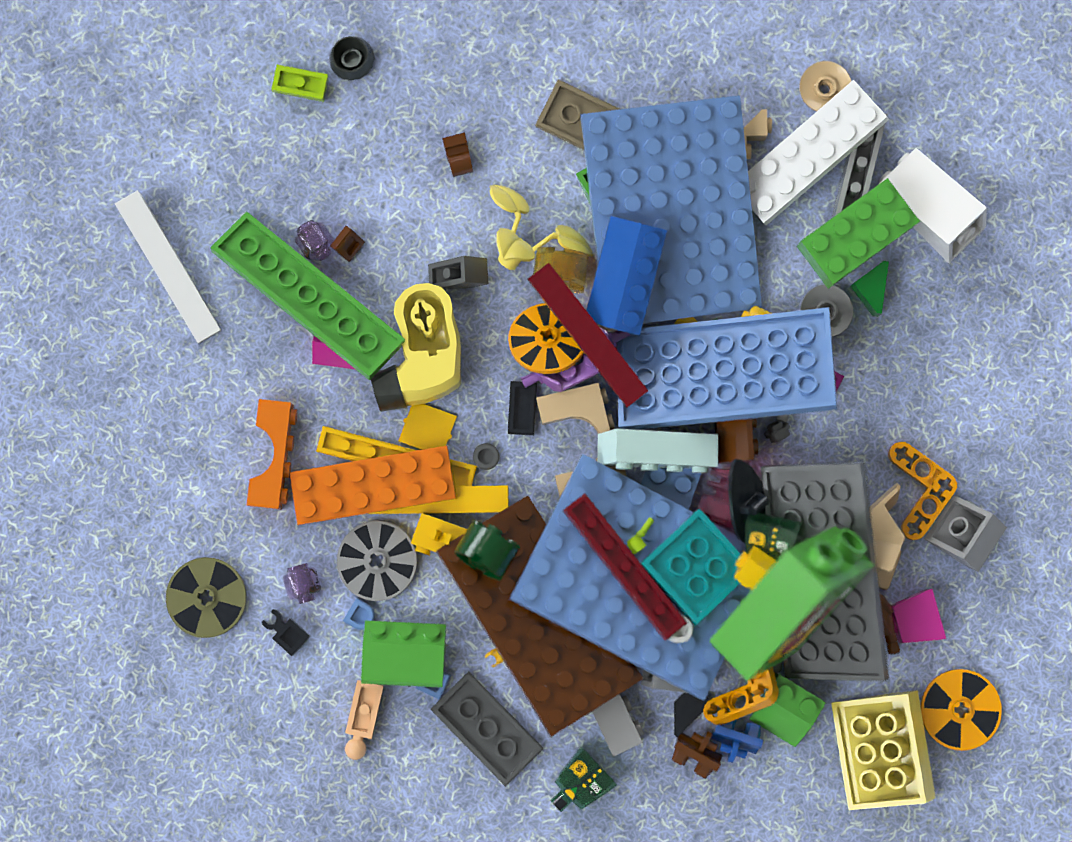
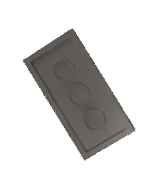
M469 671L430 709L505 787L544 749Z

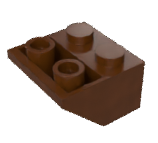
M757 418L715 422V434L718 435V464H731L735 459H741L746 463L754 460L755 455H758V440L753 439V430L757 428Z

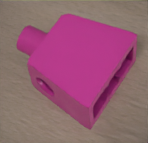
M933 589L922 590L892 604L891 608L894 610L892 616L898 643L946 639Z

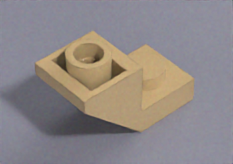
M762 109L744 127L747 159H751V143L747 144V141H765L768 133L772 132V118L767 117V109Z

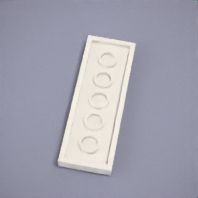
M854 80L748 171L752 210L765 225H768L889 121L888 117Z

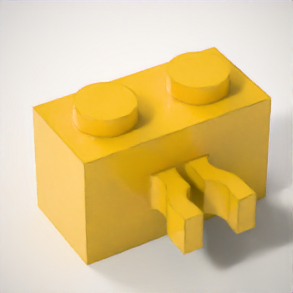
M421 513L411 544L416 545L415 551L430 556L431 551L436 552V550L444 545H449L451 541L466 533L467 529Z

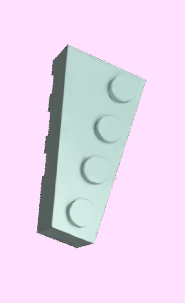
M614 429L598 434L597 461L605 466H613L620 470L641 467L643 471H657L658 468H667V472H683V468L692 469V473H708L709 468L718 467V435Z

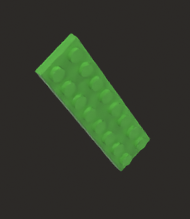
M247 211L210 247L213 254L369 381L405 342V338Z

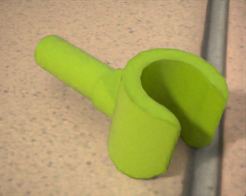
M650 517L637 534L627 541V546L633 554H636L647 545L642 537L654 523V520Z

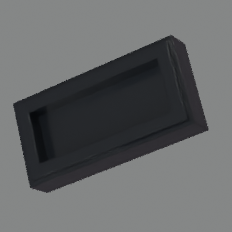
M510 381L508 434L534 436L537 382L525 388L523 382Z

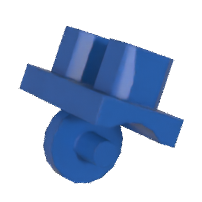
M736 719L726 724L716 725L710 739L721 743L719 751L728 753L727 761L733 763L736 756L745 759L747 752L756 754L758 749H761L763 740L760 739L761 726L747 723L744 732L740 733L734 731Z

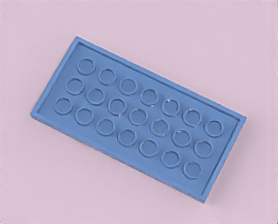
M829 307L647 327L641 329L640 336L629 333L630 336L617 342V351L648 389V392L627 408L618 398L619 429L640 430L837 410Z

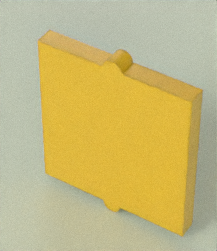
M426 404L412 405L407 418L403 419L405 424L398 441L421 450L446 446L448 439L452 438L451 431L457 416Z

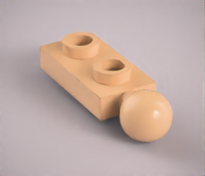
M357 680L345 731L346 734L353 735V739L349 740L345 746V753L352 760H359L365 755L366 745L363 739H372L384 685L361 684V680Z

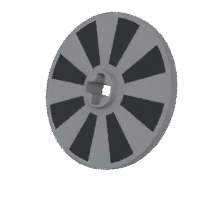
M370 521L356 526L344 537L338 550L337 569L342 582L353 594L370 601L388 600L399 595L409 586L417 568V554L414 544H411L412 540L401 528L388 522ZM373 554L384 557L381 561L383 564L381 568L370 565L373 561L371 558Z

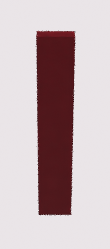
M549 262L527 279L626 408L648 392L645 385Z
M585 493L563 510V513L664 641L688 624Z

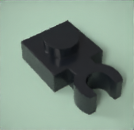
M273 609L271 613L276 616V622L269 624L268 621L263 620L261 623L266 629H274L277 632L272 639L289 655L293 656L311 636L292 618L286 623L283 622L282 614L278 610Z

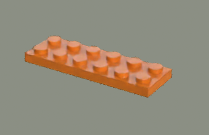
M448 446L289 472L297 525L456 499Z

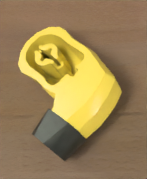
M430 283L415 284L403 291L396 300L394 307V316L402 337L405 338V342L402 344L405 360L397 367L393 365L378 371L371 379L380 412L429 403L447 396L461 385V341L450 296L442 287Z

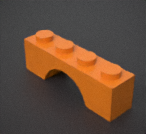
M259 399L256 426L263 429L270 436L274 446V457L271 465L264 473L249 479L247 506L282 510V504H287L288 489L284 488L285 478H290L289 472H291V462H287L288 451L292 452L294 448V436H291L290 433L291 425H296L298 413L297 409H293L294 404L291 402Z

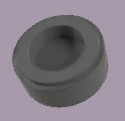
M480 444L473 452V461L482 470L493 469L499 462V452L492 444Z

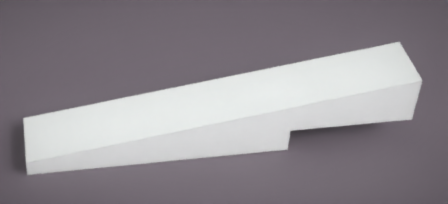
M137 190L114 203L197 343L199 344L220 332V327L142 194Z

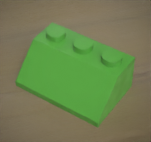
M365 620L361 684L443 687L446 624Z

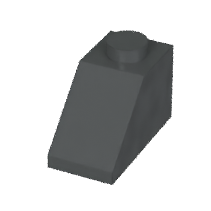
M461 256L428 264L429 283L442 287L444 290L474 288L489 284L487 258Z

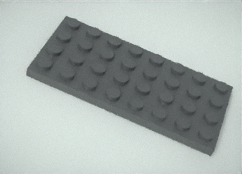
M865 462L786 464L760 467L763 493L770 501L765 510L769 536L772 527L769 544L770 548H773V551H770L773 559L778 561L784 554V552L780 553V551L774 550L777 541L788 543L787 549L836 526L839 530L848 529L858 535L866 545L867 550L864 555L875 565L798 652L783 660L785 678L885 682L889 679Z

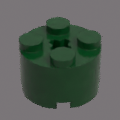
M473 520L456 547L455 555L474 570L478 568L484 571L483 575L500 581L517 555L520 545L510 539L505 540L502 538L503 532L497 527L490 524L486 527L482 523Z

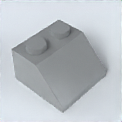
M953 495L924 539L961 564L979 572L1007 527L994 514Z

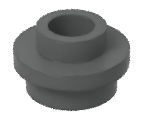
M781 420L769 424L767 426L768 430L764 433L765 437L769 438L771 443L787 438L790 435L788 430L790 428L789 423H782Z

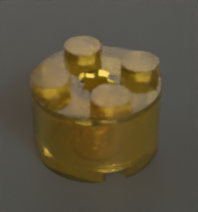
M555 247L537 248L533 274L549 262L573 293H584L589 257L583 252L564 248V251H555Z

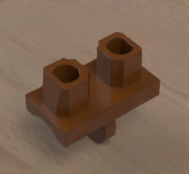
M707 730L703 736L696 732L691 737L681 733L676 738L672 760L684 766L689 757L695 759L698 763L694 768V772L706 779L713 770L718 771L723 755L715 751L718 745L710 741L712 732Z

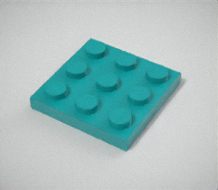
M700 509L696 510L641 562V565L657 585L694 625H697L740 584L734 576L738 568L735 563L741 554Z

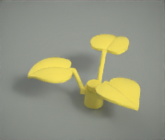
M501 185L489 186L493 201L503 210L515 214L512 230L500 228L496 233L500 254L498 261L502 266L509 270H515L521 261H532L535 258V251L552 239H557L558 243L570 252L589 257L593 256L592 250L585 238L575 229L565 225H558L555 228L556 232H553L531 247L530 244L519 238L516 234L521 213L527 214L529 212L526 200L519 193Z

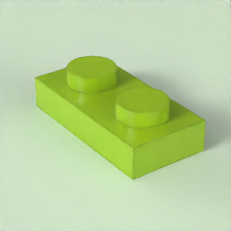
M276 64L271 90L274 93L324 102L329 76L324 73Z

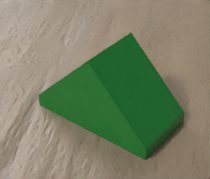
M889 261L881 262L850 286L874 317L882 314Z

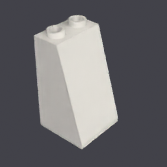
M917 148L910 154H904L900 158L898 166L892 172L887 171L879 180V184L887 178L890 180L920 220L913 228L948 263L986 228L987 207Z

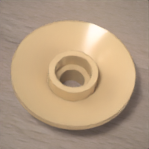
M820 61L812 64L805 70L800 79L799 91L804 103L817 112L852 81L848 72L839 64L831 61ZM820 86H828L829 92L826 94L822 93Z

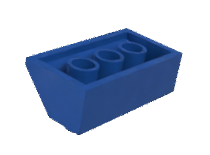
M610 216L586 311L596 324L640 336L667 230Z

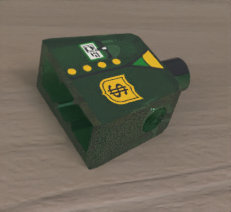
M762 513L756 515L749 514L745 525L746 553L753 546H756L778 561L787 549L793 547L801 527V522Z
M580 745L555 778L554 782L561 790L550 801L560 812L572 802L582 810L612 790L617 784Z

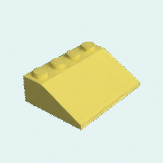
M918 690L831 703L849 810L923 804L936 798Z

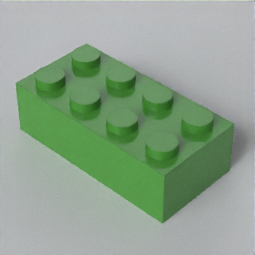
M887 178L802 239L796 247L829 289L915 227L920 220Z

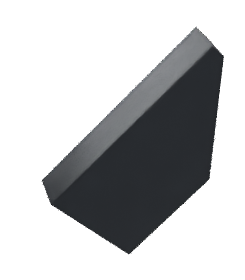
M682 693L674 701V735L676 737L703 712L705 704L709 701L708 697L705 700H701L689 693Z

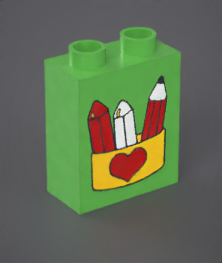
M834 526L787 549L709 641L747 681L797 653L875 566L864 555L867 550L866 545L854 532L848 529L839 530Z

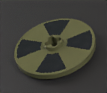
M197 558L183 564L171 577L166 590V606L172 621L182 631L195 637L211 638L226 633L238 623L246 606L247 595L242 577L230 564L216 558ZM209 590V595L213 597V600L203 605V600L199 598V595Z

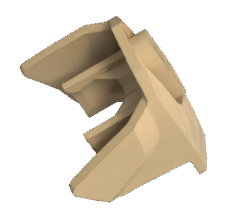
M898 483L893 485L870 506L879 588L887 590L891 584L901 556V547L905 540V535L888 512L897 503L901 488Z

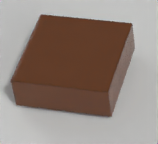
M345 226L330 247L342 258L350 262L365 241L351 228Z

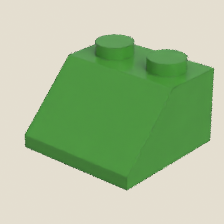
M776 673L775 678L779 693L777 700L771 706L753 712L749 720L796 747L813 726L826 702Z

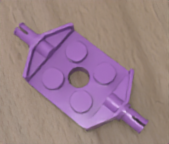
M600 327L614 347H617L616 342L630 336L629 333L619 330L608 333L607 330ZM583 354L581 357L583 362L580 365L572 366L567 370L553 374L532 372L521 377L525 388L540 381L541 384H546L553 391L562 392L599 372L587 356Z

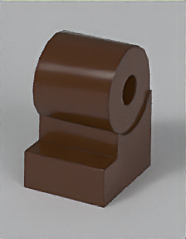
M465 132L442 138L452 176L456 177L472 173L473 168Z

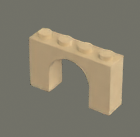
M599 383L536 397L542 425L567 419H581L591 424L598 434L615 429L612 415H606L604 404H608L605 388L600 389ZM607 466L615 470L616 472L626 476L625 470L616 469V467ZM572 472L555 475L559 497Z

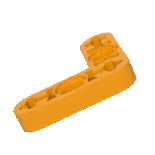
M898 442L889 448V460L926 487L901 524V531L905 538L918 540L926 534L955 493L957 481L953 475L910 444ZM904 447L906 449L904 454L912 459L916 455L918 458L911 463L908 469L906 465L910 462L904 458L898 461L895 449H902ZM919 462H924L929 466V474L926 477H920L916 474L915 467ZM948 479L950 490H943L939 497L944 498L942 502L938 497L929 494L931 490L937 493L940 489L939 480L944 481ZM926 499L933 500L936 505V509L932 514H926L922 510V503ZM917 511L921 517L928 519V522L925 523L922 520L917 526L920 530L919 534L913 533L910 535L908 533L910 528L907 525L917 521L919 517L914 516V513Z
M773 667L749 680L747 685L709 700L703 709L705 718L715 725H722L774 704L779 693ZM764 688H767L768 691L765 692V697L763 698L760 695L764 693ZM741 696H745V705L737 709L735 706L736 700ZM717 707L721 708L717 713L718 716H714L713 714L717 712Z

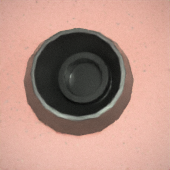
M344 37L337 41L331 49L329 56L330 67L342 79L350 81L361 79L373 67V49L367 41L360 37Z

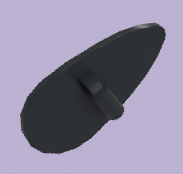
M735 459L730 465L728 476V499L731 521L738 540L744 544H753L749 543L752 532H759L764 535L768 533L765 507L770 501L763 493V483L756 471L745 461Z

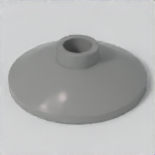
M819 285L811 289L804 296L800 310L829 307L832 337L841 334L850 325L853 317V305L849 296L839 287L833 285L828 289L825 285Z

